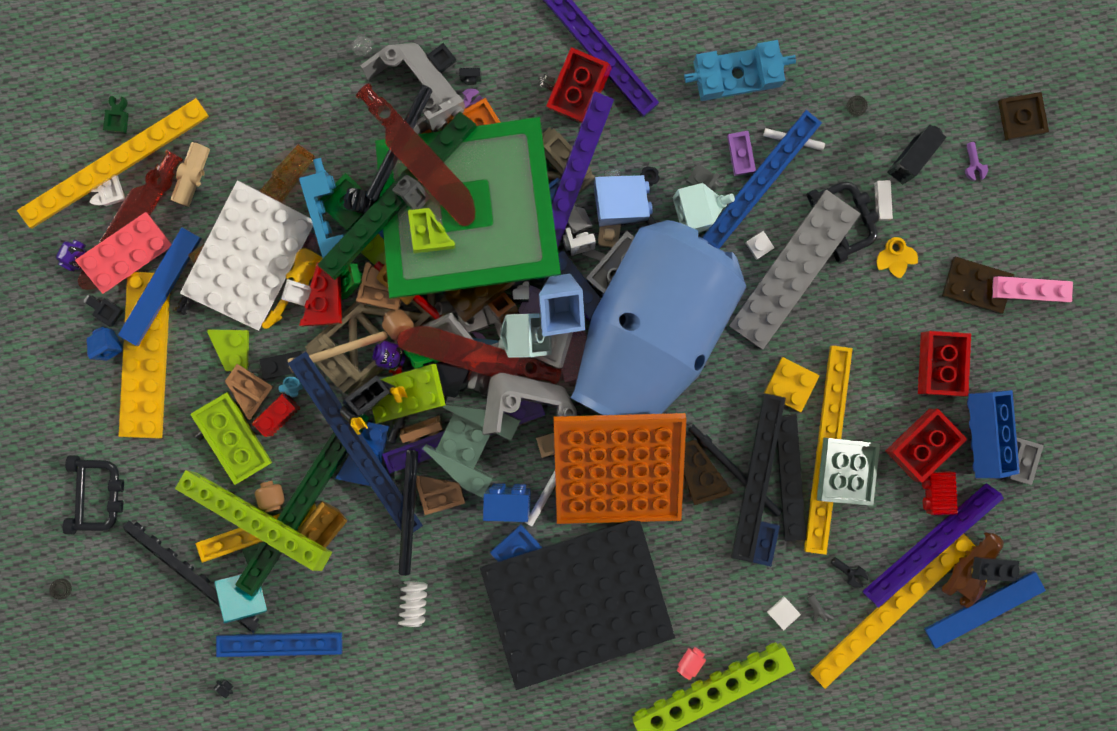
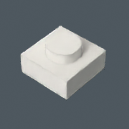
M764 231L745 242L756 260L774 249Z

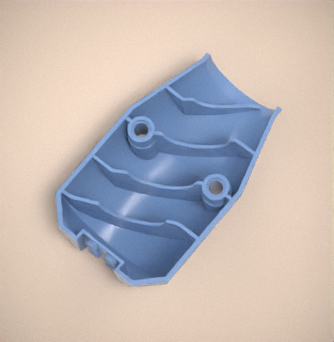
M666 220L639 228L592 315L575 391L571 398L602 415L662 414L700 375L746 289L742 271L733 252H724L719 248L708 244V241L698 237V230L675 221Z

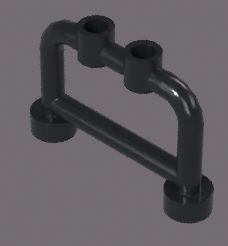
M847 181L840 182L820 192L814 189L806 194L811 207H814L825 190L832 194L845 189L849 190L856 207L862 215L861 218L869 230V236L852 245H849L844 236L839 243L840 246L836 247L833 252L836 262L839 264L847 261L848 255L873 244L878 234L875 223L879 221V217L874 210L869 212L866 205L870 203L869 195L866 192L861 193L855 184Z
M78 455L67 456L65 462L66 471L77 472L75 518L64 519L63 533L74 535L77 531H105L112 528L117 521L118 513L123 512L124 504L123 500H118V492L124 491V480L119 479L118 468L115 464L106 460H80ZM86 468L107 469L110 472V480L108 482V491L110 493L107 503L109 516L106 522H83Z

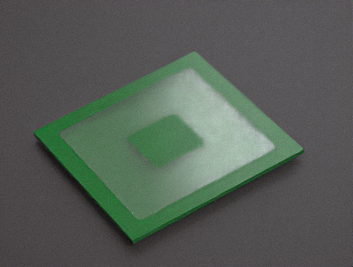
M540 117L476 126L475 130L422 186L431 198L421 209L430 208L435 215V219L444 227L446 234L455 242V249L413 253L408 210H411V208L407 204L383 228L390 299L561 275ZM441 131L410 135L380 197ZM395 138L375 140L378 170Z

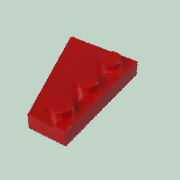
M316 264L310 285L311 292L309 299L306 300L304 306L306 308L303 319L300 320L299 326L342 324L340 275L334 280Z

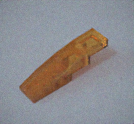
M298 144L272 172V177L259 191L282 203L315 159V156Z

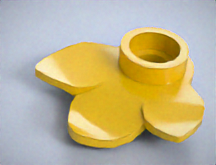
M893 237L887 241L885 249L878 254L877 268L878 270L889 268L895 277L902 278L908 264L918 263V256L913 248L906 246L902 238ZM893 244L898 245V251L892 249Z

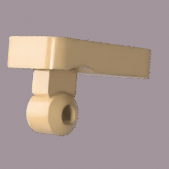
M621 224L600 227L598 245L612 248L619 240Z

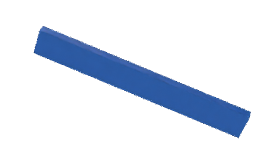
M804 111L734 197V202L729 203L714 224L702 236L703 239L708 241V244L716 248H720L822 124L820 120L809 111Z

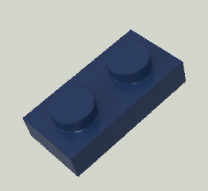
M761 521L752 563L772 566L780 525Z

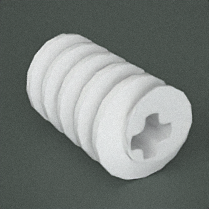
M404 581L403 583L407 584V586L401 588V591L406 592V595L400 596V599L406 601V603L399 605V607L405 609V612L399 613V616L405 618V620L399 621L398 624L406 627L422 626V623L425 622V617L421 615L426 613L425 608H423L426 605V601L422 598L427 596V593L423 590L428 585L424 582Z

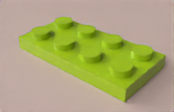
M431 364L380 379L395 387L403 386L408 397H402V402L397 403L393 395L387 394L372 407L375 423L377 424L445 406L437 365Z
M229 392L190 414L234 485L272 463Z

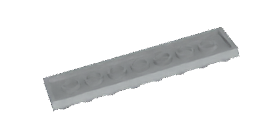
M825 190L736 314L729 327L763 350L861 213L828 190Z

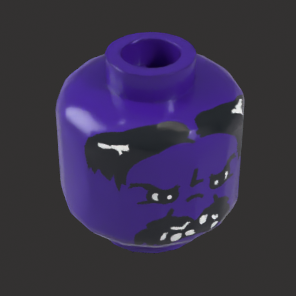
M75 239L73 242H63L56 255V259L59 261L58 265L73 272L75 269L81 270L82 268L75 260L87 252L84 249L86 245Z
M382 341L375 346L372 359L375 360L376 366L394 371L399 365L402 366L404 364L406 355L403 353L401 345Z

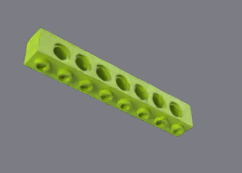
M185 470L175 487L179 492L312 571H322L332 554V551L197 472Z
M771 643L765 647V651L761 653L753 652L747 656V660L741 663L739 661L733 662L728 666L729 669L723 672L720 670L710 674L709 679L695 681L691 684V688L685 691L683 689L677 690L672 694L673 697L667 700L664 698L659 699L653 704V707L647 710L646 708L639 709L635 712V716L632 717L633 723L637 731H675L796 669L785 647L781 643ZM768 659H772L773 664L770 667L765 668L764 662ZM748 669H754V674L751 677L745 676V672ZM735 678V684L727 686L726 682L728 679ZM710 688H717L716 694L712 696L707 694ZM692 697L699 698L695 705L688 703ZM677 706L680 708L677 714L670 713L672 707ZM654 716L661 717V721L656 724L652 723L651 719Z

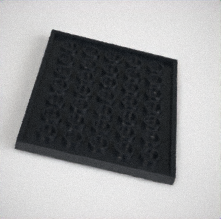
M640 521L621 522L480 567L516 690L675 639Z

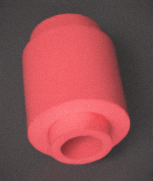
M696 647L693 649L688 648L678 663L677 671L688 680L696 677L706 662L704 658L705 653Z

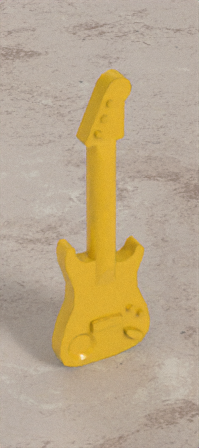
M307 248L299 249L295 256L294 266L286 274V279L293 277L292 281L309 285V281L314 275L316 264L323 257ZM281 299L274 311L271 310L266 320H264L262 327L267 329L282 319L281 314L289 302Z

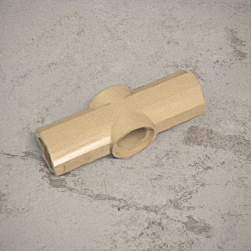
M191 142L185 161L177 169V183L171 196V201L184 206H190L196 187L201 185V176H204L203 168L210 152L209 148Z

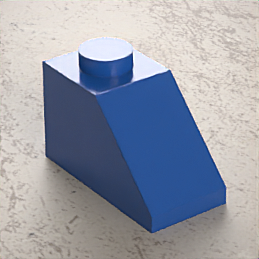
M98 328L92 332V336L87 338V354L89 359L107 361L123 352V346L113 329Z

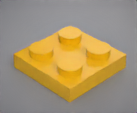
M781 357L764 393L785 397L784 405L802 412L820 375Z

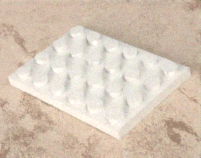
M237 180L180 294L259 331L286 279V274L290 272L295 262L296 253L302 248L313 227L311 218Z

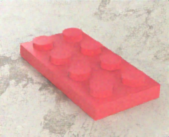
M145 212L75 261L101 293L104 294L168 250L172 243L150 215Z

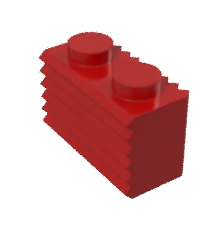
M281 394L252 424L264 437L274 436V433H277V430H280L285 425V422H288V419H291V416H294V413L300 410V406L289 395Z
M933 472L922 483L926 494L922 504L927 514H958L956 472Z

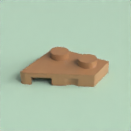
M366 262L356 301L384 309L398 310L401 300L399 298H389L388 288L376 279L379 271Z
M236 364L225 380L249 420L273 388V386L239 364Z
M417 475L416 486L425 515L466 503L459 483Z

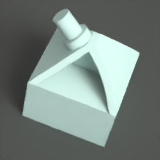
M703 183L678 189L673 196L679 223L698 230V233L707 231L714 224L722 209L735 200L733 194L719 196Z
M540 313L506 315L500 331L499 345L494 350L495 353L501 355L505 350L508 358L552 355L551 336H542Z

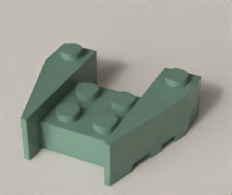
M446 404L443 408L454 414L437 448L426 444L423 450L465 490L483 498L493 479V475L475 467L490 435H482L486 409ZM503 412L501 432L496 434L511 440L521 420Z

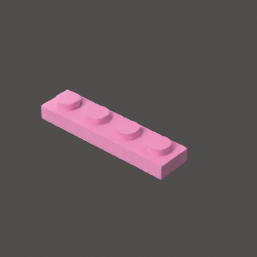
M993 277L992 298L1072 302V281Z

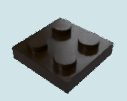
M1042 92L1003 98L998 101L1005 141L1042 135L1049 132Z

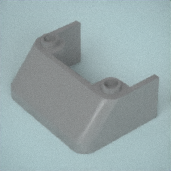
M416 43L388 45L360 65L366 79L369 81L388 66L394 67L405 61L419 81L432 89V94L423 113L428 110L432 114L439 111L438 106L458 95ZM425 116L418 119L411 135L421 134L429 129Z
M506 373L495 374L489 382L482 435L500 433L503 412L512 413L517 411L521 400L557 407V416H577V410L566 389L560 385Z

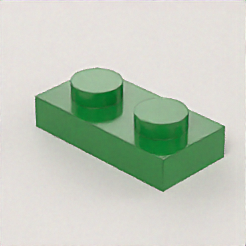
M357 263L350 264L340 274L341 300L347 299L362 283V274L358 269Z

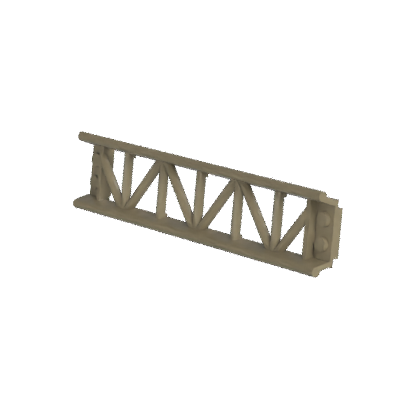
M549 127L542 133L545 159L557 172L547 171L548 180L561 179L572 146L554 128L551 129ZM588 167L579 193L595 180L590 167ZM436 293L427 294V301L434 308H436ZM445 296L440 300V302L448 301V299ZM412 300L411 302L421 313L404 312L411 320L417 321L413 326V333L417 334L421 326L436 319ZM355 301L342 313V324L327 326L305 346L306 352L312 355L336 347L337 345L330 336L348 320L349 342L357 340V319L371 335L379 333L380 331L363 313L384 316L390 310L368 306ZM397 340L394 343L401 345L403 349L405 340ZM358 348L350 351V359L342 353L315 362L329 379L348 396L384 370V368L376 366L374 360L364 370L360 371L358 369Z

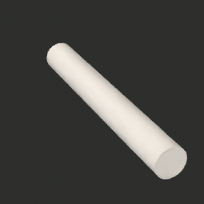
M765 128L763 136L782 140L787 133ZM809 139L804 146L823 151L825 143Z
M555 471L531 511L528 522H525L526 524L534 525L555 488Z

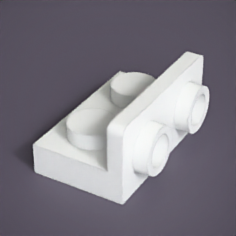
M570 227L565 228L566 234L563 235L565 250L570 251L571 256L595 249L596 241L594 234L584 232L576 235V238L573 239Z

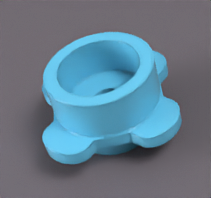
M286 377L283 380V385H280L278 390L281 393L285 392V394L291 397L298 396V391L303 389V385L296 377Z

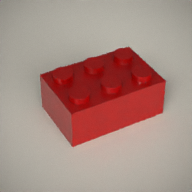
M571 47L546 107L550 111L582 123L593 92L601 93L612 69L610 64Z
M921 332L918 394L968 396L971 333Z
M929 408L885 452L913 481L923 483L967 438L939 409Z

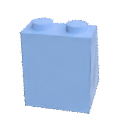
M644 175L595 177L594 194L599 227L648 221L653 210L652 203L647 200L650 188L649 182L644 179Z
M571 274L549 277L539 293L542 336L584 331L582 288Z

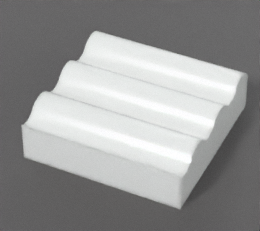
M784 596L767 611L783 630L801 615Z

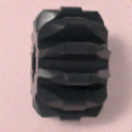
M349 188L344 195L343 206L347 210L365 214L375 201L366 197V190Z

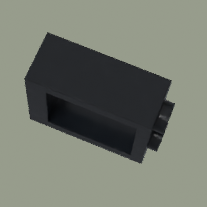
M928 125L915 135L887 173L902 185L918 175L947 137L937 126Z

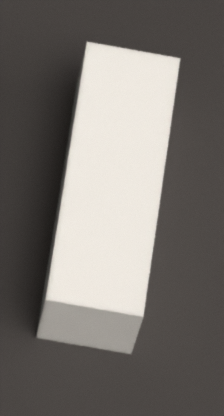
M877 181L874 183L876 213L879 221H889L893 219L891 181Z

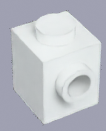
M483 309L466 322L458 315L459 319L457 320L469 334L489 327Z

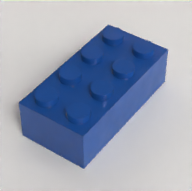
M1012 390L968 394L967 406L970 410L969 428L972 432L971 449L974 455L973 471L975 472V477L1004 478L1020 474Z
M493 483L492 487H489L484 493L483 521L528 522L531 488H526V484H514L513 487H506L504 483Z

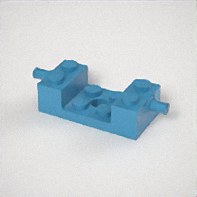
M778 40L757 43L755 49L724 55H717V51L696 54L693 61L695 73L684 74L685 83L697 81L701 101L779 88L785 82L784 65L796 64V56L783 57ZM736 68L742 70L743 77L739 79L733 77L732 70Z
M321 158L313 160L316 174L301 177L299 180L320 251L324 258L345 234L331 238L329 236L332 233L329 221L324 219L323 213H326L325 206L318 197L334 194L333 189L336 188L333 176L324 170Z

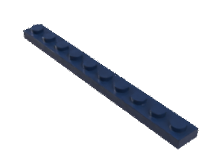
M304 352L288 362V365L401 530L403 495L362 434L357 435L351 425L341 417L340 409L343 407L307 352ZM415 513L413 532L423 526Z

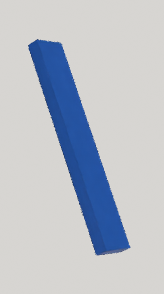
M184 228L180 229L118 336L135 346L140 345L202 238Z
M1032 571L1017 579V582H1012L977 600L971 607L962 608L924 628L936 649L1046 590L1037 573Z
M342 632L216 636V657L342 654Z

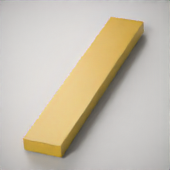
M314 503V505L312 506V508L310 509V511L308 512V514L306 515L305 519L303 520V522L301 523V525L299 526V528H300V527L302 526V524L306 521V519L311 515V513L315 510V508H316L315 503ZM277 514V515L272 516V517L278 519V517H279L280 514ZM237 528L195 544L203 563L263 541L242 528Z

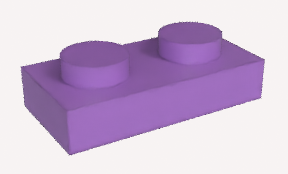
M749 131L728 134L727 140L734 176L755 173L756 169Z

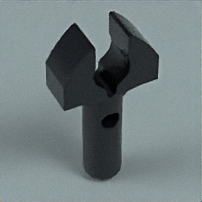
M836 557L831 560L833 566L848 576L847 583L854 588L864 587L856 582L854 575H861L868 580L866 570L860 566L852 569Z

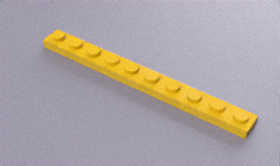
M197 98L19 208L17 212L28 227L33 229L92 190L103 185L106 181L111 180L114 176L122 173L207 119L209 117Z
M830 346L804 546L805 552L827 555L833 502L817 500L823 437L841 439L853 348Z
M965 534L961 535L884 604L876 608L810 671L811 675L826 689L959 562L960 557L966 556L965 551H970L972 546H975Z

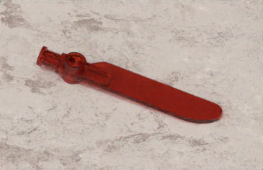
M370 83L364 85L358 91L356 97L369 107L368 111L386 129L385 143L387 147L458 224L462 226L472 224L475 220L476 211L473 198L466 186L397 113L392 105L375 93ZM383 110L391 112L387 118H381L380 113Z
M167 149L165 150L166 155L161 163L157 164L154 170L146 174V184L130 190L99 243L143 213L147 212L151 215L163 193L171 188L172 178L175 175L173 172L178 163L183 161L181 157ZM161 176V183L157 185V179ZM82 270L78 277V285L85 290L96 289V285Z
M430 326L408 328L399 333L397 337L398 347L402 350L490 377L499 373L519 374L538 381L541 379L551 382V384L557 385L561 376V368L546 366L544 362L529 357L508 358L504 349ZM528 362H531L533 366L530 373H527L525 370Z

